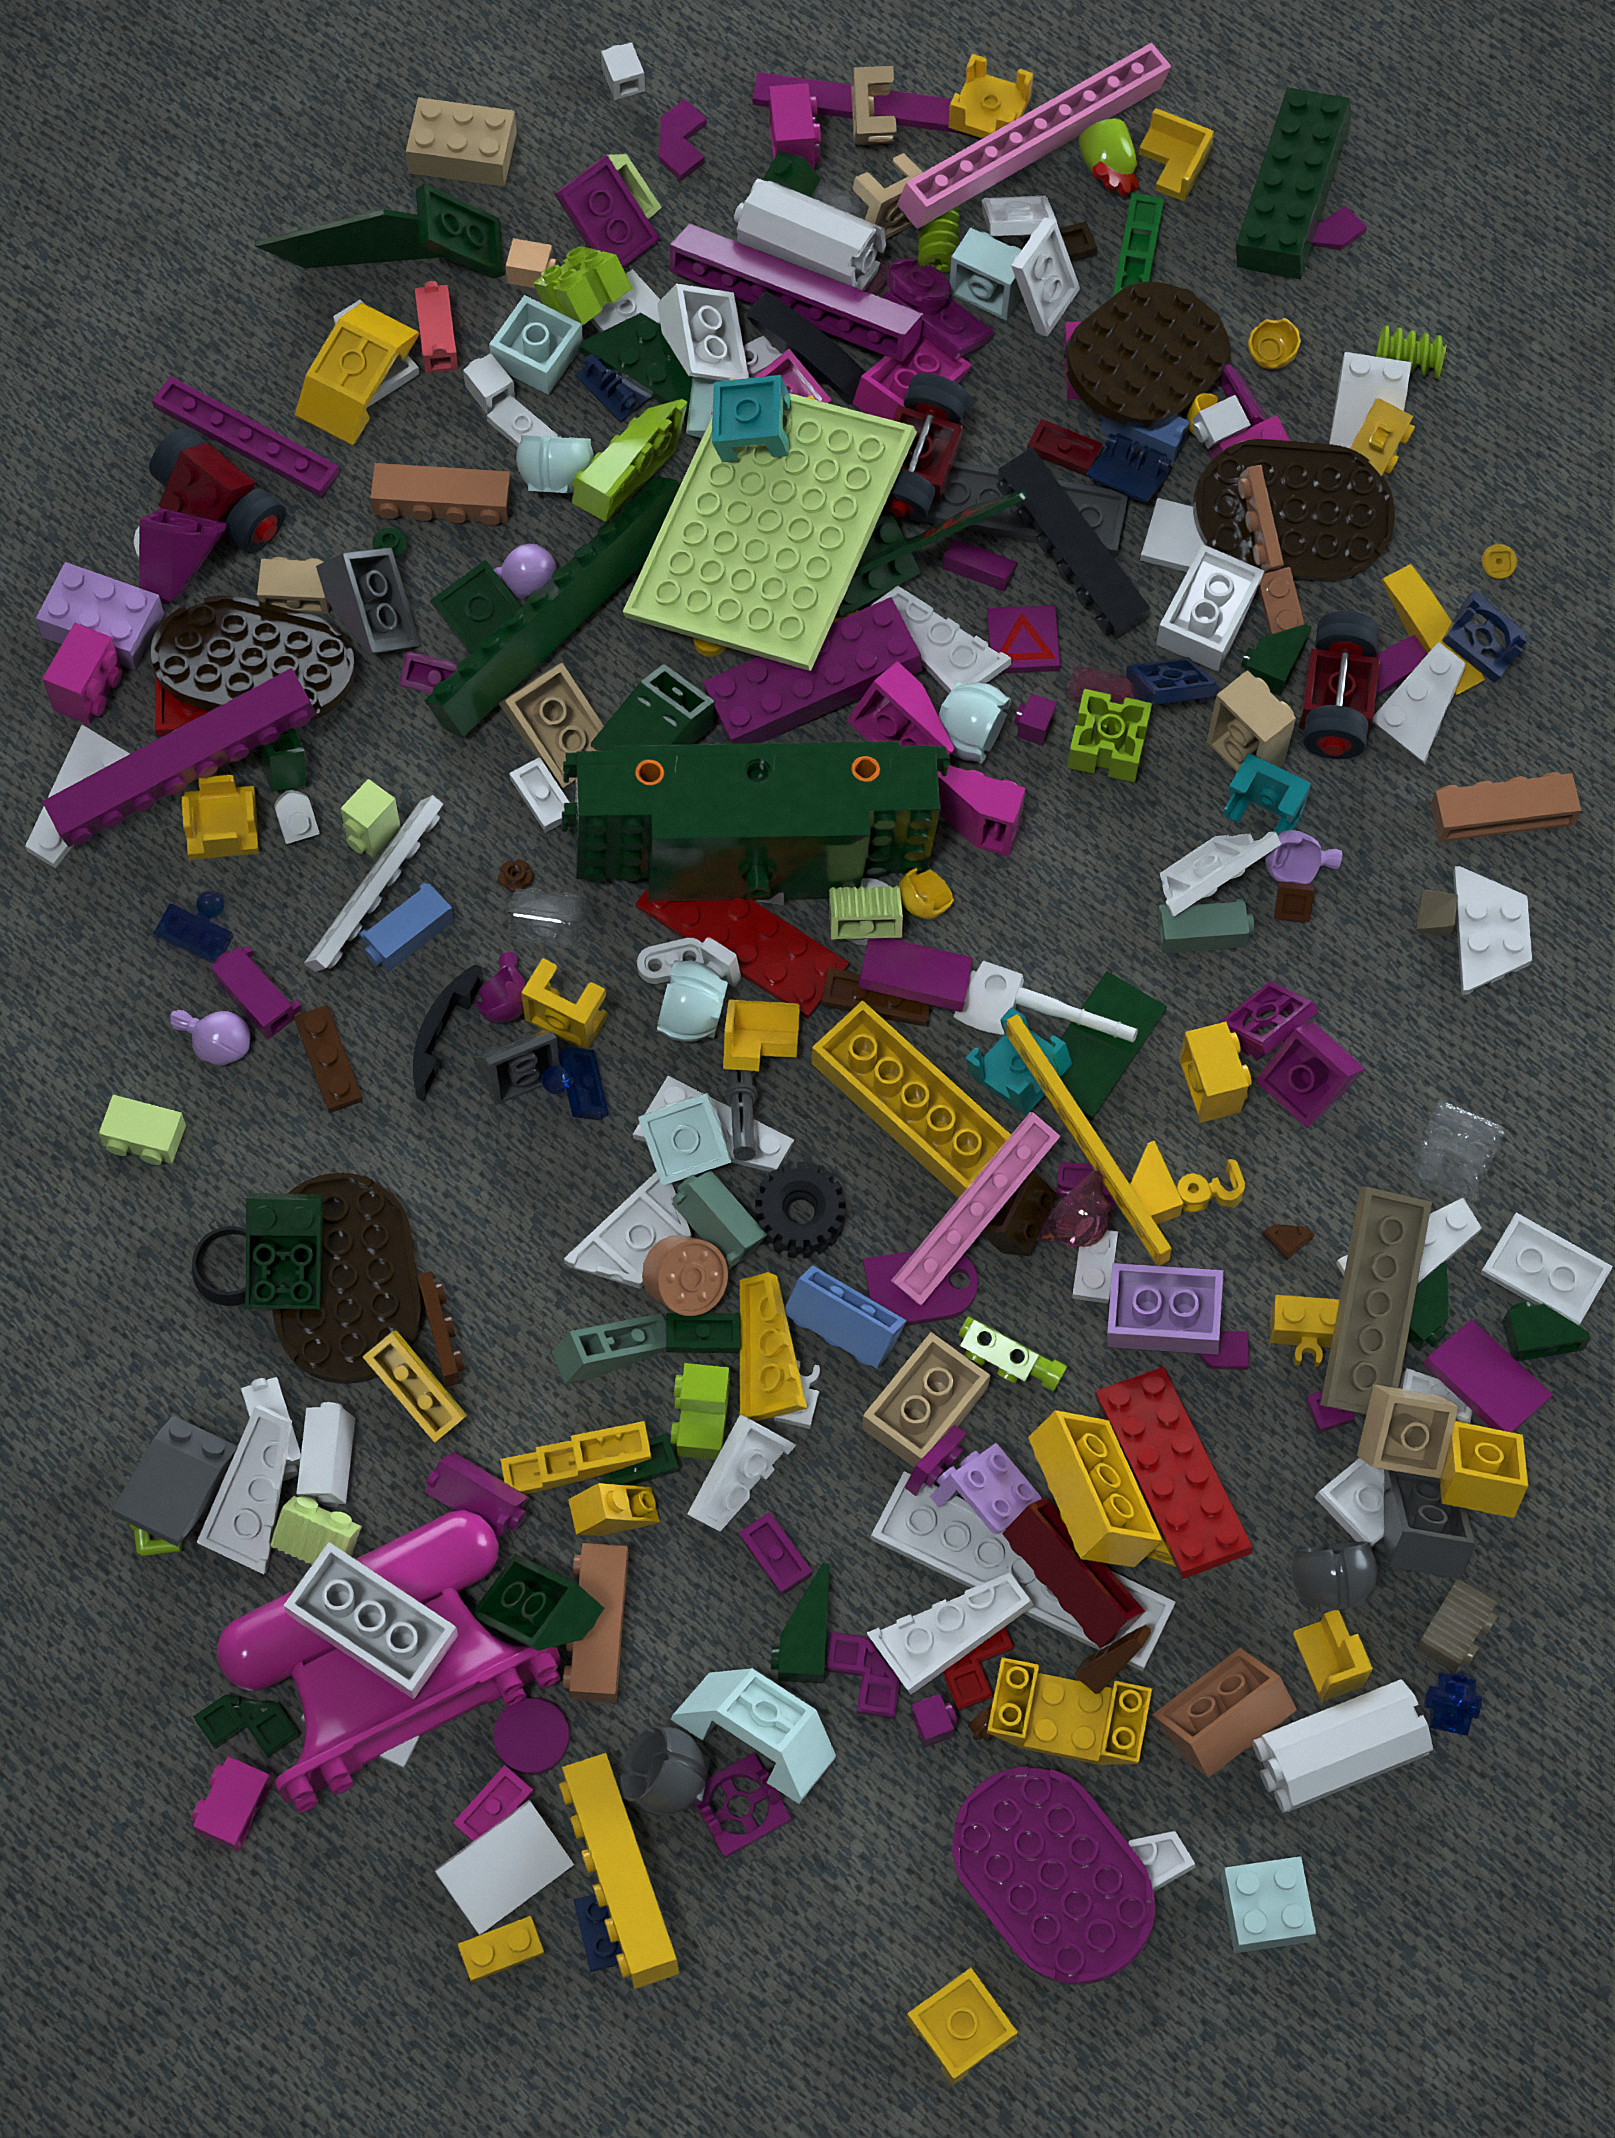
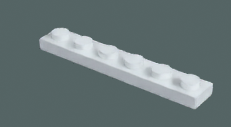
M432 795L425 798L415 807L304 962L311 970L317 972L325 968L331 969L339 961L343 954L340 951L342 945L346 940L351 941L362 928V924L359 923L366 912L370 914L382 900V897L379 896L385 885L389 887L395 882L401 873V870L398 868L405 858L407 860L410 859L419 849L421 843L418 842L420 836L424 831L426 833L429 832L438 822L440 816L437 813L443 806V803Z

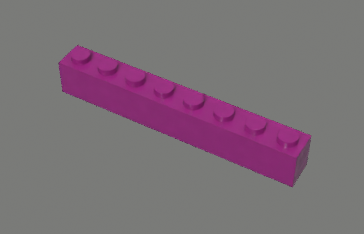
M689 224L670 244V272L716 290L734 292L735 297L752 304L764 291H767L795 310L819 330L902 362L921 340L923 313L700 227Z
M290 668L43 800L42 803L59 836L68 847L81 845L88 842L93 834L104 828L109 829L118 826L125 817L132 813L148 810L160 798L181 792L190 782L213 775L218 767L230 761L235 762L243 759L250 750L261 744L268 745L279 738L280 734L289 729L303 727L317 713L295 672Z

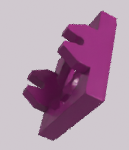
M1269 981L1219 1023L1227 1022L1230 1033L1235 1032L1238 1037L1240 1049L1247 1056L1252 1055L1253 1059L1258 1061L1263 1057V1054L1267 1055L1288 1038L1295 1028L1304 1025L1315 1016L1318 1010L1314 1002ZM1284 1009L1289 1016L1287 1018L1282 1016L1281 1010ZM1276 1010L1275 1013L1268 1018H1259V1016L1265 1011ZM1252 1015L1253 1020L1245 1025L1246 1020ZM1272 1024L1276 1026L1268 1034H1254L1262 1026Z
M754 1753L707 1778L703 1800L694 1804L724 1859L792 1821L781 1801L778 1790L767 1783L770 1777L769 1773L762 1768ZM735 1777L748 1778L758 1783L761 1787L748 1794L744 1791H737L731 1779ZM720 1785L727 1798L724 1801V1808L712 1814L710 1808L711 1797L715 1789ZM743 1796L747 1798L750 1802L748 1814L743 1817H735L729 1812L728 1803L733 1797ZM767 1798V1815L763 1823L757 1826L752 1818L754 1805ZM729 1819L734 1822H741L747 1833L731 1834L721 1829L720 1824Z

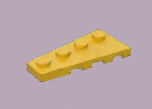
M766 1272L741 1279L740 1414L756 1422L807 1409L778 1276Z

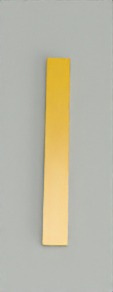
M1018 1014L1007 1019V1038L1098 1177L1101 1175L1102 1183L1156 1265L1161 1266L1168 1262L1171 1256V1246Z

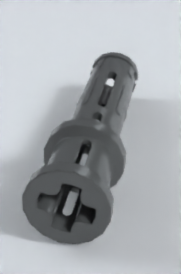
M724 1069V1076L728 1080L725 1099L731 1106L733 1156L737 1160L748 1161L756 1156L753 1104L757 1100V1090L753 1086V1078L756 1075V1071L740 1070L741 1076H737V1070ZM742 1120H744V1132H742Z

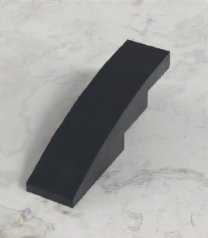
M764 291L744 316L781 354L790 349L818 383L825 381L846 403H852L861 376L866 372L822 331L769 292Z

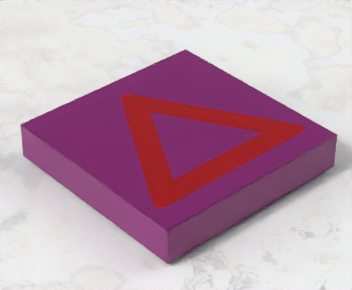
M1055 605L987 608L989 647L999 654L1003 652L1011 657V665L999 674L1060 671Z

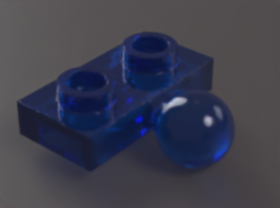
M214 890L204 891L198 896L196 901L198 913L196 915L169 903L153 932L156 938L212 964L215 963L221 954L226 952L234 937L231 931L209 921L211 918L219 916L225 905L221 894Z
M566 1046L558 1052L561 1066H551L543 1072L541 1077L542 1086L551 1094H561L567 1090L573 1117L602 1120L609 1115L595 1051Z

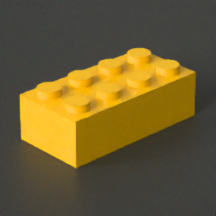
M1055 1410L1028 1437L1034 1450L1035 1458L1040 1464L1047 1480V1486L1053 1494L1061 1519L1066 1524L1074 1543V1549L1080 1559L1136 1567L1162 1542V1538L1109 1420Z

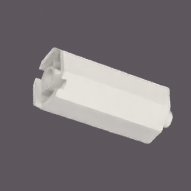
M757 179L752 186L751 194L745 203L738 205L734 214V221L738 222L737 240L739 243L865 291L878 272L880 262L875 260L877 251L884 253L886 247L885 230L883 227L772 181Z
M1400 1679L1252 1740L1254 1751L1259 1761L1263 1762L1265 1769L1260 1770V1777L1268 1792L1275 1790L1274 1795L1283 1813L1290 1812L1428 1756L1429 1752L1433 1750V1745L1424 1715L1418 1717L1414 1706L1419 1705L1415 1695L1404 1681Z

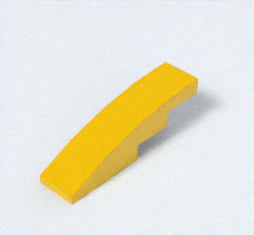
M1412 564L1380 580L1409 637L1415 635L1427 653L1440 642L1465 662L1466 667L1453 697L1485 680L1478 669L1442 641L1452 621Z
M645 1421L572 1435L570 1441L535 1447L536 1452L500 1460L504 1483L526 1495L614 1472L652 1459Z

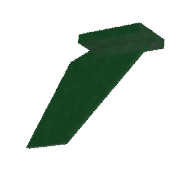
M425 183L416 189L417 214L381 209L255 241V247L303 268L447 257L491 278H498L504 274L499 218Z

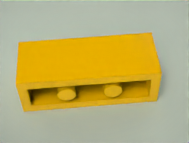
M396 1330L391 1332L363 1356L434 1443L467 1416Z

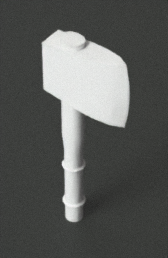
M986 961L981 963L977 972L972 970L970 973L963 1011H955L953 1016L964 1024L976 1029L1004 1035L1000 1020L1011 1007L1016 1009L1018 1004L1050 1016L1075 1022L1078 1026L1081 1024L1112 1035L1114 1038L1118 1037L1130 1042L1135 1041L1138 1029L1121 1024V1021L1116 1022L1087 1012L1085 1009L1081 1010L1049 996L1022 988L1024 982L1023 974Z

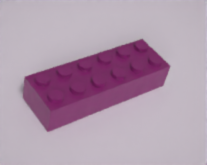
M889 597L832 623L811 671L758 656L703 681L705 694L715 701L714 715L729 744L762 743L862 698L874 680L897 661L912 675L922 671L921 654L892 597Z

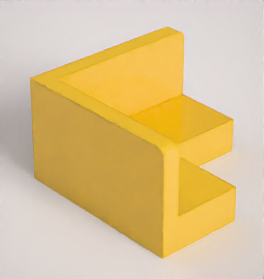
M1158 108L1154 109L1150 128L1139 147L1138 154L1166 165L1156 183V191L1183 202L1186 201L1211 154L1214 137L1213 130Z
M728 1000L724 1034L723 1069L759 1071L761 1056L797 1058L800 1005L797 1003Z
M1339 1610L1324 1613L1320 1622L1297 1629L1293 1633L1320 1702L1364 1686L1373 1668L1359 1635H1349Z

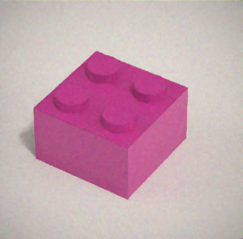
M808 83L769 86V128L773 160L778 151L805 158L815 171V163H820L819 144L821 143L820 124H816V96L810 97Z
M78 623L73 624L42 678L53 711L88 725L92 723L95 716H100L103 713L107 703V694L111 687L116 688L119 685L123 674L112 637Z

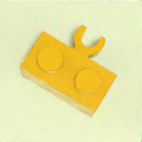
M1377 397L1354 438L1350 449L1370 460L1369 463L1378 471L1381 477L1384 472L1390 475L1399 456L1394 454L1400 442L1406 444L1415 426L1410 424L1413 416Z
M1275 1295L1271 1307L1270 1343L1298 1345L1293 1356L1294 1364L1300 1366L1302 1354L1308 1352L1314 1356V1367H1319L1323 1358L1321 1347L1331 1348L1339 1299Z

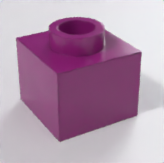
M1031 693L1027 704H1020L1015 715L1014 723L1018 724L1017 737L1043 746L1055 718L1057 702Z
M940 1694L911 1705L910 1713L924 1748L953 1737V1726L958 1724L951 1703L944 1704Z

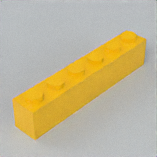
M603 1753L562 1767L565 1781L558 1783L565 1806L573 1805L576 1815L571 1816L570 1821L576 1839L584 1837L587 1849L582 1850L581 1854L587 1872L595 1871L599 1883L592 1886L599 1908L607 1906L610 1915L609 1919L604 1920L611 1943L618 1941L622 1951L621 1954L616 1955L622 1977L630 1976L634 1989L678 1975L677 1958L607 1754Z

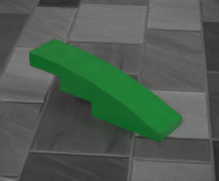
M1136 193L1131 194L1113 296L1129 285L1149 282L1164 198Z

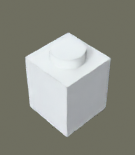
M632 42L624 45H615L601 51L602 71L614 100L645 91L644 71Z
M491 353L482 359L473 360L467 368L463 369L465 387L487 415L508 396L511 395L515 398L513 380Z
M1236 395L1200 411L1193 418L1195 423L1193 424V431L1199 442L1205 443L1207 449L1246 430L1250 426Z

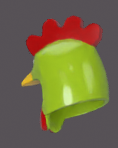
M1113 118L1096 122L1086 128L1079 136V148L1088 170L1096 179L1102 180L1105 187L1109 190L1116 188L1118 193L1123 196L1127 195L1130 191H1137L1139 183L1134 170L1138 166L1127 123Z

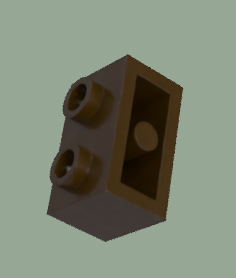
M1031 1171L981 1234L1003 1254L1029 1256L1058 1194L1035 1171Z

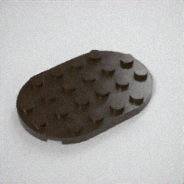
M1139 282L1123 288L1075 328L1066 344L1064 358L1067 360L1069 370L1066 375L1070 384L1079 397L1094 411L1122 425H1126L1129 421L1144 424V428H1153L1173 421L1191 406L1198 395L1206 393L1219 381L1223 374L1224 366L1229 363L1231 348L1228 334L1221 322L1220 316L1197 298L1192 291L1160 282Z
M1252 439L1231 445L1207 465L1195 488L1193 514L1197 531L1204 545L1261 569V565H1257L1254 560L1253 546L1256 545L1254 534L1249 532L1246 525L1245 515L1248 512L1246 499L1241 498L1238 490L1240 474L1248 467L1261 465L1284 563L1279 569L1290 567L1293 579L1336 581L1352 577L1365 570L1386 549L1395 523L1394 499L1385 477H1381L1378 471L1369 463L1370 460L1355 450L1333 444Z
M239 596L204 598L205 603L188 609L185 605L178 608L160 624L152 640L151 660L154 674L160 685L179 701L210 711L292 668L317 713L316 716L311 718L310 721L329 713L343 701L349 693L355 677L353 650L344 639V634L335 625L311 614Z
M352 1173L320 1175L299 1184L288 1193L323 1194L320 1309H272L274 1324L284 1351L304 1372L320 1380L332 1383H360L379 1377L363 1356L391 1332L396 1330L411 1348L418 1336L422 1320V1304L409 1220L401 1203L391 1192L389 1193L383 1187L374 1183L372 1179Z

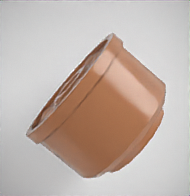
M672 1235L660 1240L649 1250L643 1263L642 1279L646 1292L655 1302L675 1313L685 1316H696L709 1311L719 1302L726 1289L728 1269L724 1256L713 1244L697 1238Z

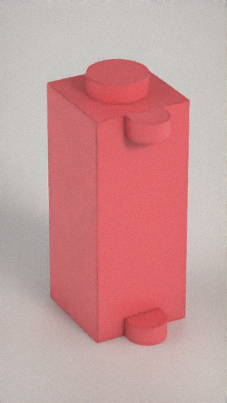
M428 281L424 284V287L415 288L425 373L457 370L458 362L448 285L438 286L437 282Z

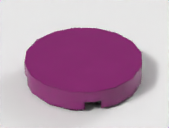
M902 258L894 261L886 276L887 284L893 293L902 300L925 309H938L945 305L950 295L951 285L940 270L932 265L927 266L926 264L925 267L917 265L919 260L914 258Z
M524 1698L521 1702L508 1706L499 1715L494 1726L493 1743L499 1759L510 1770L522 1774L540 1775L554 1769L563 1760L569 1745V1727L563 1713L554 1704L540 1698Z

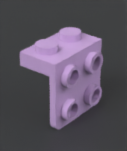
M997 1443L981 1454L977 1451L971 1453L959 1464L961 1466L959 1469L956 1470L953 1466L945 1471L936 1480L940 1486L929 1496L940 1508L960 1494L994 1534H999L1009 1527L1029 1504L1042 1499Z

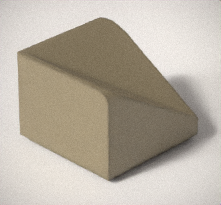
M1423 890L1419 900L1416 931L1451 937L1455 925L1458 894Z

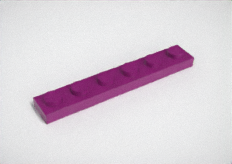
M172 376L168 378L152 399L153 408L322 498L340 473L338 465Z

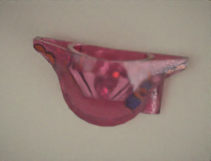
M1091 1171L1062 1199L1045 1222L1037 1238L1039 1242L1047 1243L1057 1240L1069 1247H1088L1098 1243L1103 1238L1108 1227V1212L1111 1209V1205L1102 1196V1176L1099 1171Z

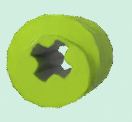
M959 205L919 228V253L917 259L921 266L925 267L926 264L927 266L932 265L942 273H950L951 257L960 243L958 237L960 217L957 213L960 210Z
M1384 325L1380 333L1375 357L1411 362L1410 374L1414 372L1417 365L1421 367L1422 376H1426L1430 368H1434L1435 378L1439 379L1447 344L1443 346L1440 335H1437L1431 344L1429 342V335L1425 332L1420 340L1417 341L1415 330H1411L1407 337L1403 338V331L1400 327L1396 329L1393 336H1390L1389 325Z

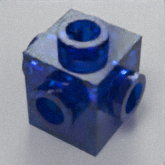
M1438 1672L1435 1686L1428 1685L1425 1696L1424 1708L1430 1709V1728L1468 1736L1472 1718L1478 1719L1482 1696L1476 1695V1680L1469 1679L1459 1673L1445 1674Z

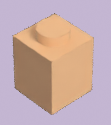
M513 238L506 262L507 283L535 288L533 282L542 276L541 273L552 265H558V260L553 259L552 245Z

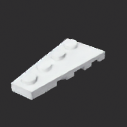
M899 586L872 604L874 605L892 597L921 654L922 666L948 693L951 692L957 681L963 684L976 682L986 684L1011 665V657L1003 652L999 654L991 649L986 641L978 636L973 637L960 629L959 624L950 618L946 620L936 614L931 606Z
M257 1405L254 1407L196 1543L265 1574L269 1567L272 1548L270 1544L275 1530L292 1420Z

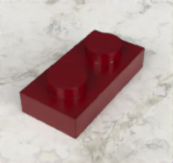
M1040 419L1027 445V449L1033 447L1039 457L1086 475L1087 471L1096 462L1102 450V443Z

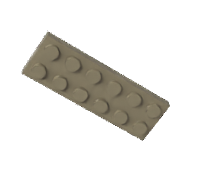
M1360 1187L1321 1406L1366 1415L1373 1384L1399 1388L1431 1211V1201L1371 1187Z

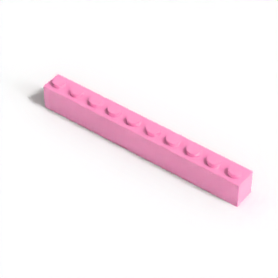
M1152 43L1146 45L906 182L897 203L898 207L917 229L1080 136L1086 128L1094 123L1109 119L1160 90L1172 66Z

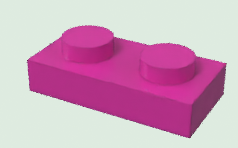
M504 1765L456 1818L453 1826L473 1842L523 1805L534 1794V1791Z

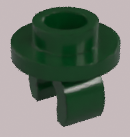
M384 528L375 534L372 546L373 550L392 548L394 558L396 559L405 552L407 542L405 535L400 530Z

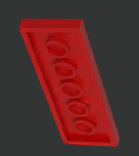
M646 890L636 902V908L682 938H695L703 943L707 937H710L735 953L742 977L782 1003L799 1004V1014L808 1020L821 1004L828 968L846 971L849 968L848 961L753 900L735 898L722 901L648 902V892Z
M1161 1367L1096 1390L1095 1397L1105 1419L1109 1420L1145 1503L1181 1578L1184 1579L1251 1555L1252 1545L1165 1368Z

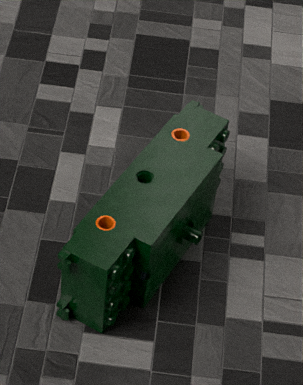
M900 741L612 746V751H576L566 753V761H563V781L568 783L569 778H575V802L564 803L561 827L563 832H567L568 827H575L576 879H585L588 882H600L604 879H621L622 881L633 882L640 878H647L648 902L722 901L735 898L769 900L778 893H784V899L829 898V889L832 887L838 889L839 887L853 888L855 886L858 889L861 887L863 874H867L870 877H880L890 873L905 875L914 868L918 869L916 874L927 871L940 813L938 772H941L944 777L947 776L950 757L946 753V746H900Z

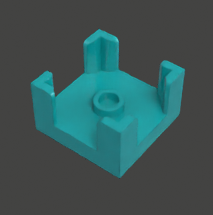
M781 375L714 382L712 444L722 462L738 460L733 447L766 444L772 457L789 456V440L782 424L783 407L786 410L790 409V394Z
M1248 753L1229 786L1228 793L1232 794L1225 806L1222 816L1234 822H1239L1247 806L1252 802L1281 816L1273 831L1277 835L1284 831L1294 830L1304 812L1311 783Z
M1011 1007L1000 1020L1004 1031L1002 1038L984 1057H982L980 1049L975 1047L965 1060L971 1076L976 1082L1027 1115L1045 1094L1006 1036L1007 1019L1016 1014L1020 1016L1029 1030L1025 1016ZM1029 1030L1058 1076L1061 1077L1072 1065L1066 1043L1052 1035L1050 1037L1051 1045Z

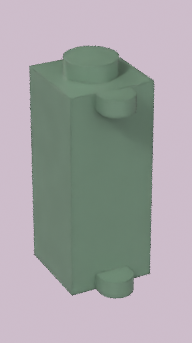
M1242 898L1235 899V902L1191 905L1176 916H1171L1166 904L1158 905V926L1162 954L1246 947L1249 935H1254L1253 914H1247L1246 904Z
M711 1170L698 1178L696 1175L688 1177L678 1187L680 1192L672 1198L674 1201L672 1205L704 1241L713 1244L720 1250L725 1258L728 1269L750 1256L767 1236L765 1231L762 1230Z

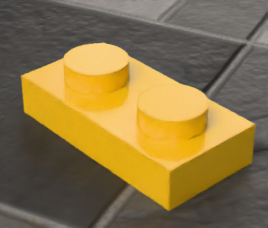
M531 1916L458 1943L471 1983L545 1955Z

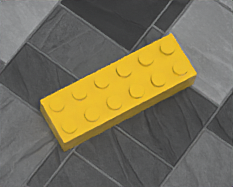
M863 1000L812 1047V1065L958 1198L1011 1136L1008 1131Z

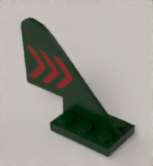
M1017 491L970 506L927 531L904 539L891 512L879 516L835 618L847 615L920 574L911 554L912 551L1013 506L1028 497L1026 491Z

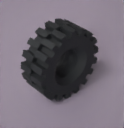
M797 1162V1168L791 1169L790 1163L782 1165V1172L778 1173L774 1169L769 1173V1180L763 1179L759 1185V1193L756 1192L755 1219L767 1234L763 1241L767 1246L770 1243L773 1244V1251L781 1254L782 1250L788 1252L787 1257L794 1259L796 1253H803V1259L811 1258V1252L817 1251L818 1255L825 1252L828 1244L832 1247L837 1242V1235H841L844 1229L846 1199L845 1194L842 1195V1186L839 1181L833 1182V1174L828 1170L824 1174L820 1173L819 1165L813 1163L811 1169H806L805 1162ZM795 1200H805L813 1206L815 1213L809 1222L797 1224L788 1219L786 1215L787 1206Z

